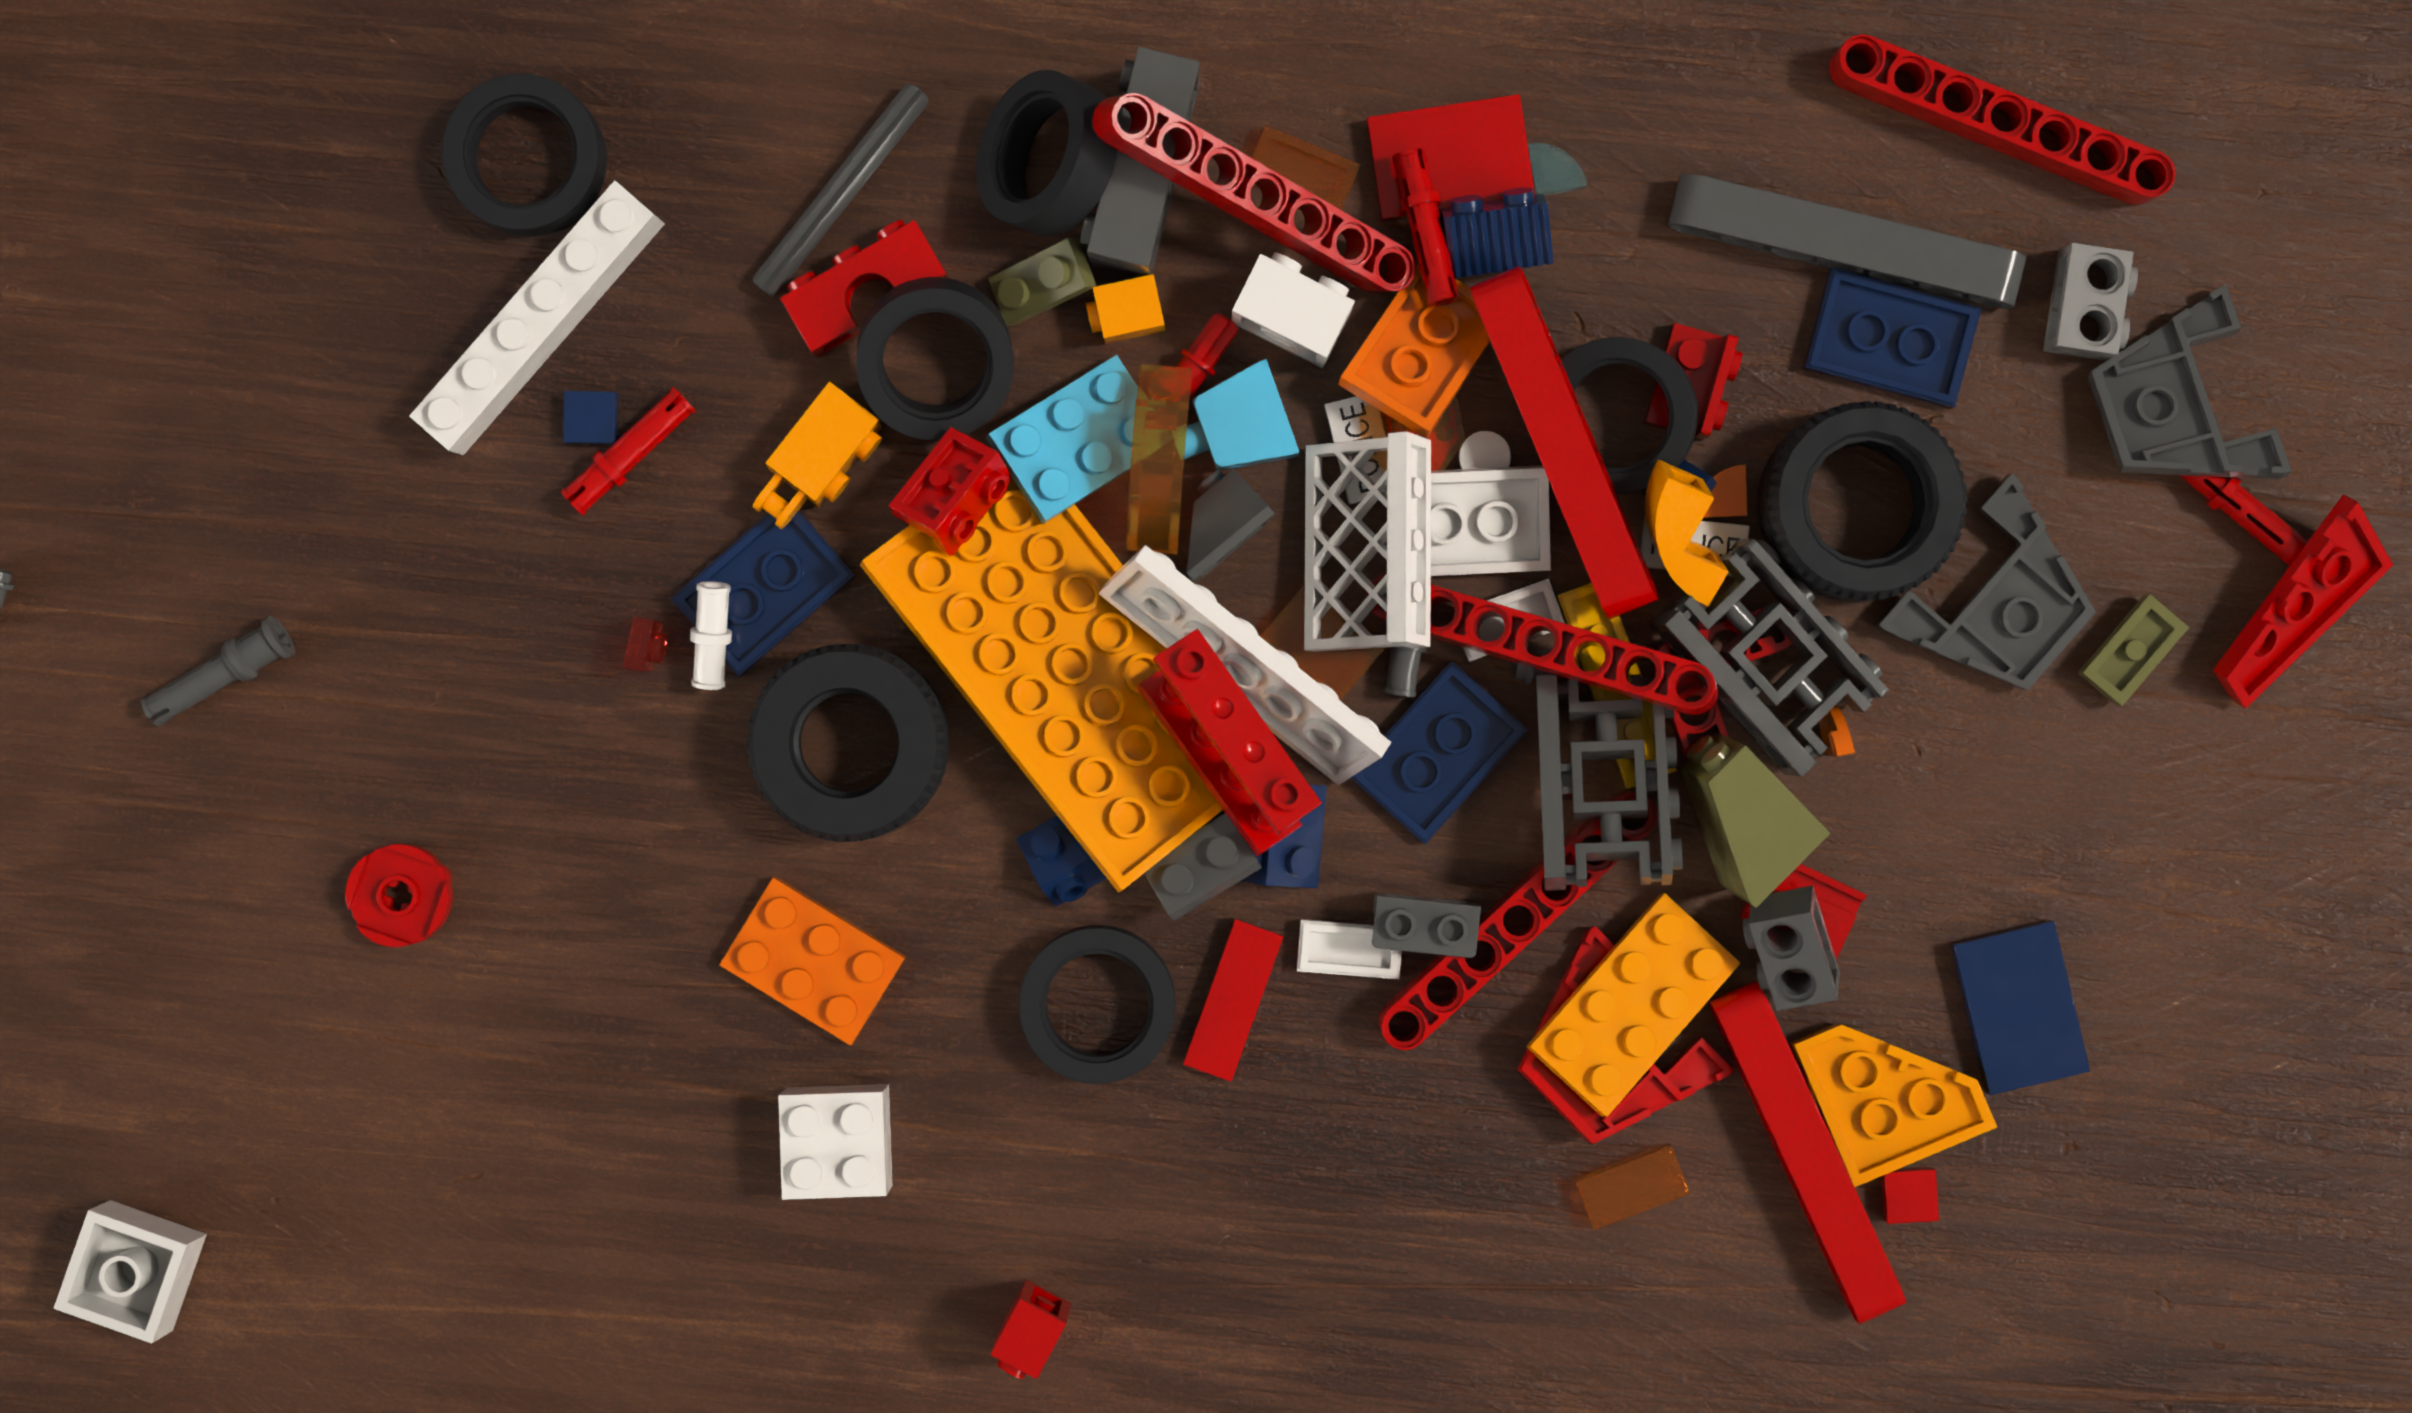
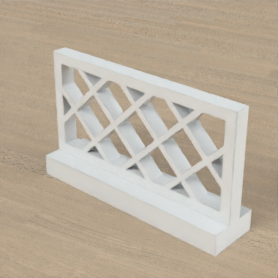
M1405 431L1388 433V437L1306 445L1304 650L1317 652L1399 646L1409 648L1430 647L1431 440ZM1387 451V470L1375 483L1362 468L1375 452ZM1357 454V456L1354 459H1352L1349 455ZM1337 456L1347 468L1334 484L1329 487L1322 479V457ZM1356 476L1370 491L1352 511L1339 496ZM1379 499L1387 508V522L1375 535L1362 519ZM1334 504L1347 519L1334 535L1329 538L1322 531V516ZM1356 527L1369 541V544L1352 562L1339 549V546ZM1379 552L1387 560V574L1375 587L1361 571L1373 556ZM1333 555L1346 571L1334 586L1329 589L1321 581V568ZM1356 579L1369 595L1352 614L1338 598ZM1378 603L1387 612L1386 635L1372 636L1361 622ZM1333 607L1346 623L1333 638L1321 639V619ZM1354 631L1359 635L1357 637H1349Z

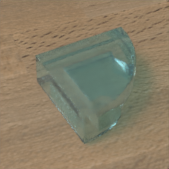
M1528 144L1535 194L1545 196L1585 189L1587 187V181L1581 167L1567 152L1549 144Z

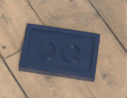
M1831 268L1828 272L1802 369L1941 407L1955 408L1982 308Z
M785 498L787 502L791 501L789 498ZM800 510L783 529L775 525L777 519L768 513L671 598L674 604L696 627L697 583L715 581L727 583L731 586L727 628L732 631V642L726 645L725 662L738 677L744 675L856 577V574Z
M1450 661L1385 733L1384 736L1392 743L1382 758L1352 776L1351 779L1420 841L1426 844L1528 729L1454 662Z
M2042 921L1950 944L1986 1094H1999L2090 1072L2055 921Z

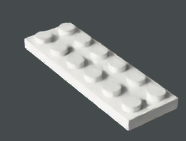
M1145 545L1109 578L1098 593L1165 648L1172 646L1198 628L1271 732L1337 785L1342 784L1382 758L1392 743L1379 732L1377 725L1373 721L1362 715H1357L1343 704L1332 688L1323 683L1316 682L1298 667L1296 660L1284 651L1276 650L1258 635L1257 630L1252 624L1242 618L1235 617L1221 606L1211 591L1201 585L1194 584L1176 570L1174 563L1166 555L1153 551Z

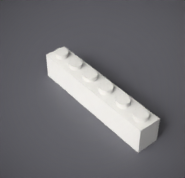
M614 180L409 417L448 451L464 455L665 223Z

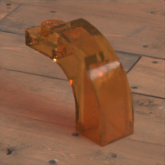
M1140 364L1131 453L1126 550L1139 551L1146 545L1156 552L1178 554L1192 368Z

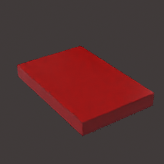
M1520 94L1370 116L1366 119L1381 222L1407 218L1406 215L1401 213L1399 206L1402 195L1392 156L1400 151L1411 148L1425 149L1433 189L1439 192L1442 202L1438 209L1451 207V200L1453 198L1466 195H1479L1482 197V202L1503 199L1502 192L1513 188H1532L1535 195Z

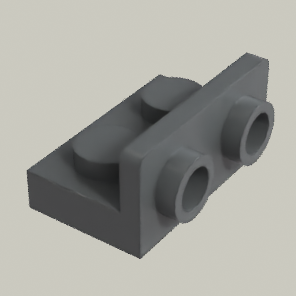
M1374 892L1372 945L1375 948L1473 958L1477 950L1481 906L1475 902Z

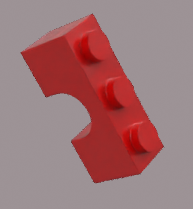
M901 219L889 224L876 234L879 241L863 250L858 245L850 247L832 259L834 267L816 276L814 271L808 272L787 285L790 292L780 297L808 348L817 358L859 334L860 328L851 312V300L855 291L862 284L873 280H880L889 283L895 288L902 283L918 278H949L915 220L905 224L904 220Z

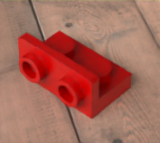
M1674 323L1671 326L1664 351L1681 365L1692 383L1698 405V425L1695 439L1704 440L1710 437L1712 430L1720 431L1728 409V401L1721 400L1726 380L1734 382L1741 365L1743 352L1735 350L1739 339L1738 336L1728 334L1723 337ZM1655 381L1643 424L1667 430L1669 422L1668 403L1662 388Z
M950 427L888 507L896 518L933 537L943 553L953 556L959 547L973 536L977 524L991 506L1002 499L1012 480V476L998 451Z

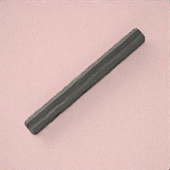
M910 83L903 86L753 276L754 284L766 294L774 297L781 291L928 105V97L918 87Z

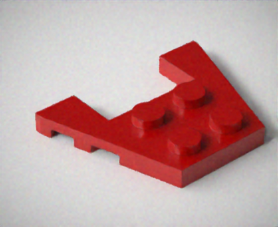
M1590 926L1585 931L1533 1038L1614 947L1610 940L1596 926ZM1697 1037L1663 1072L1653 1064L1609 1116L1601 1117L1528 1048L1517 1068L1588 1144H1595L1651 1116L1652 1113L1676 1101H1681L1716 1081H1721L1734 1072L1729 1064L1703 1037Z

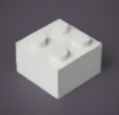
M1274 252L1271 259L1260 254L1232 309L1231 321L1236 326L1323 369L1355 303V300L1347 297L1349 289L1325 276H1321L1319 281L1316 282L1300 273L1302 265L1280 253Z
M889 1084L789 1087L778 1095L782 1200L887 1196L893 1186Z
M112 1200L91 1208L85 1217L53 1309L140 1340L154 1343L174 1329L207 1234Z

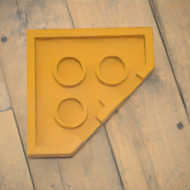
M1835 1023L1790 1042L1820 1114L1854 1187L1997 1128L1979 1082L1971 1076L1840 1023Z

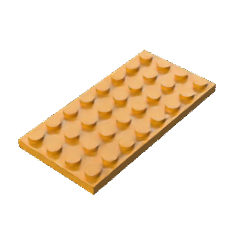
M1012 479L1002 499L991 506L977 524L973 536L966 543H963L953 556L943 553L933 537L909 525L861 561V568L1118 893L1223 810L1137 689L1142 681L1160 670L1153 661V658L1167 648L1098 594L1109 578L1123 565L1076 505H1073L1042 525Z

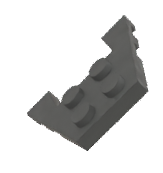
M2227 285L2217 288L2190 309L2187 308L2174 316L2170 322L2148 336L2145 335L2119 352V355L2110 358L2093 369L2087 377L2119 472L2282 479L2292 472L2277 428L2224 442L2214 417L2191 347L2236 335L2242 328Z
M2011 473L2002 479L1976 510L2011 539L2016 546L1951 621L1947 623L1912 591L1902 593L1875 626L1880 631L2016 688L2029 690L2094 616L2096 611L2064 556L2059 555L2045 529L2047 527L2037 511L2034 512L2022 492L2024 488L2019 479Z

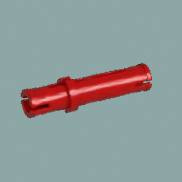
M1411 148L1400 151L1392 156L1402 195L1399 206L1401 213L1407 216L1408 224L1410 225L1420 274L1422 275L1427 305L1428 307H1440L1452 304L1460 300L1461 297L1454 278L1446 238L1440 220L1438 206L1442 202L1439 192L1433 189L1425 149Z
M673 386L665 397L604 453L601 451L596 452L591 457L594 462L565 489L563 488L560 493L584 516L587 510L615 484L621 487L627 481L625 475L685 419L694 414L696 409Z
M2179 475L2207 498L2205 504L2213 511L2219 508L2252 537L2288 564V566L2292 564L2308 542L2306 538L2283 521L2275 512L2240 485L2242 479L2237 477Z

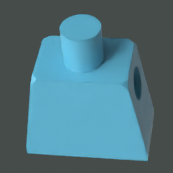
M1267 359L1255 363L1195 397L1192 402L1199 421L1170 431L1180 460L1210 451L1216 471L1218 469L1223 471L1286 460L1299 455V449Z

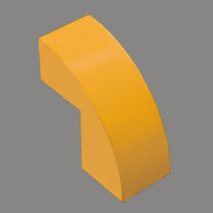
M1658 459L1652 470L1645 496V518L1649 536L1662 563L1675 583L1686 594L1709 607L1729 571L1717 551L1696 543L1691 538L1713 502L1714 496L1702 478Z

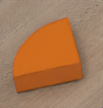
M1746 464L1733 466L1716 474L1713 478L1717 484L1711 491L1714 500L1703 518L1748 516Z
M1836 704L1817 724L1821 741L1828 747L1824 754L1839 757L1855 753L1845 718Z

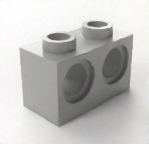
M2070 243L2058 250L2043 352L2097 360H2106L2119 355V349L2125 348L2130 333L2129 318H2124L2127 298L2133 296L2138 280L2137 267H2132L2134 252L2078 243ZM2090 265L2099 266L2105 272L2107 281L2103 290L2096 289L2090 284L2087 277ZM2084 315L2093 318L2098 324L2099 335L2096 341L2086 339L2080 331V321Z

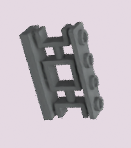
M1739 539L1731 547L1733 550L1721 558L1729 573L1736 580L1709 607L1704 610L1692 596H1682L1675 602L1676 605L1671 610H1664L1650 625L1678 657L1697 662L1708 668L1718 686L1717 700L1785 775L1803 777L1817 763L1813 758L1816 755H1821L1828 748L1811 729L1841 699L1853 711L1865 712L1871 706L1870 702L1874 698H1882L1889 690L1879 679L1883 674L1876 663L1862 653L1858 655L1846 642L1849 635L1844 627L1830 616L1824 617L1812 604L1815 596L1811 590L1797 578L1790 579L1778 566L1781 563L1778 553L1763 540ZM1760 580L1780 603H1769L1754 617L1739 600ZM1725 615L1739 633L1718 653L1698 630H1709ZM1775 623L1803 656L1771 685L1743 653ZM1828 656L1848 679L1836 678L1821 692L1807 676ZM1696 676L1707 688V681L1700 676ZM1793 691L1807 708L1785 728L1766 705L1777 706Z
M1651 672V677H1641V674L1630 675V684L1637 687L1646 686L1653 681L1656 672ZM1557 675L1536 676L1545 890H1566V885L1575 884L1577 887H1587L1586 861L1639 859L1640 885L1660 881L1661 885H1672L1673 870H1682L1683 868L1681 838H1671L1670 819H1680L1678 787H1668L1667 768H1677L1676 737H1666L1665 718H1674V710L1651 703L1654 760L1645 761L1644 739L1617 740L1616 719L1642 718V700L1631 697V700L1579 702L1578 681L1569 678L1568 681H1557ZM1568 700L1569 721H1596V741L1570 742L1571 763L1561 764L1558 701ZM1634 758L1636 800L1584 802L1582 760ZM1647 797H1656L1660 862L1650 861L1649 841L1622 842L1621 819L1647 818ZM1562 800H1573L1574 821L1600 820L1601 843H1575L1576 865H1565Z

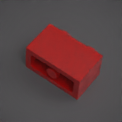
M1026 1279L997 1333L990 1354L999 1359L996 1363L997 1366L1004 1372L1019 1379H1024L1026 1374L1038 1379L1067 1324L1071 1303Z

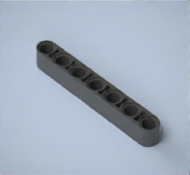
M1681 174L1679 176L1668 221L1669 228L1685 234L1830 269L1836 268L1884 282L2000 309H2014L2027 257L2010 249L1697 174Z

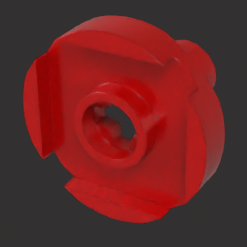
M398 843L378 848L359 860L352 869L345 890L348 910L351 909L353 918L358 923L356 927L362 935L379 945L403 947L428 940L435 932L441 929L450 914L453 903L451 871L433 853L417 845ZM402 881L408 885V892L412 894L411 903H403L400 909H396L393 907L394 898L387 895V890L389 886L398 887Z

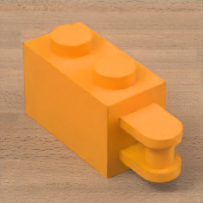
M829 381L766 461L768 469L775 475L758 495L752 507L758 512L764 509L777 519L775 525L783 529L807 499L818 508L825 499L833 503L848 485L851 478L846 475V472L857 458L865 462L880 444L882 437L877 433L882 427L879 419ZM784 482L797 491L790 502H787L777 494V491Z

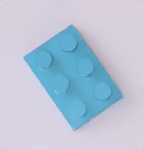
M1117 355L995 429L986 437L991 447L999 452L1012 479L1042 525L1173 442Z

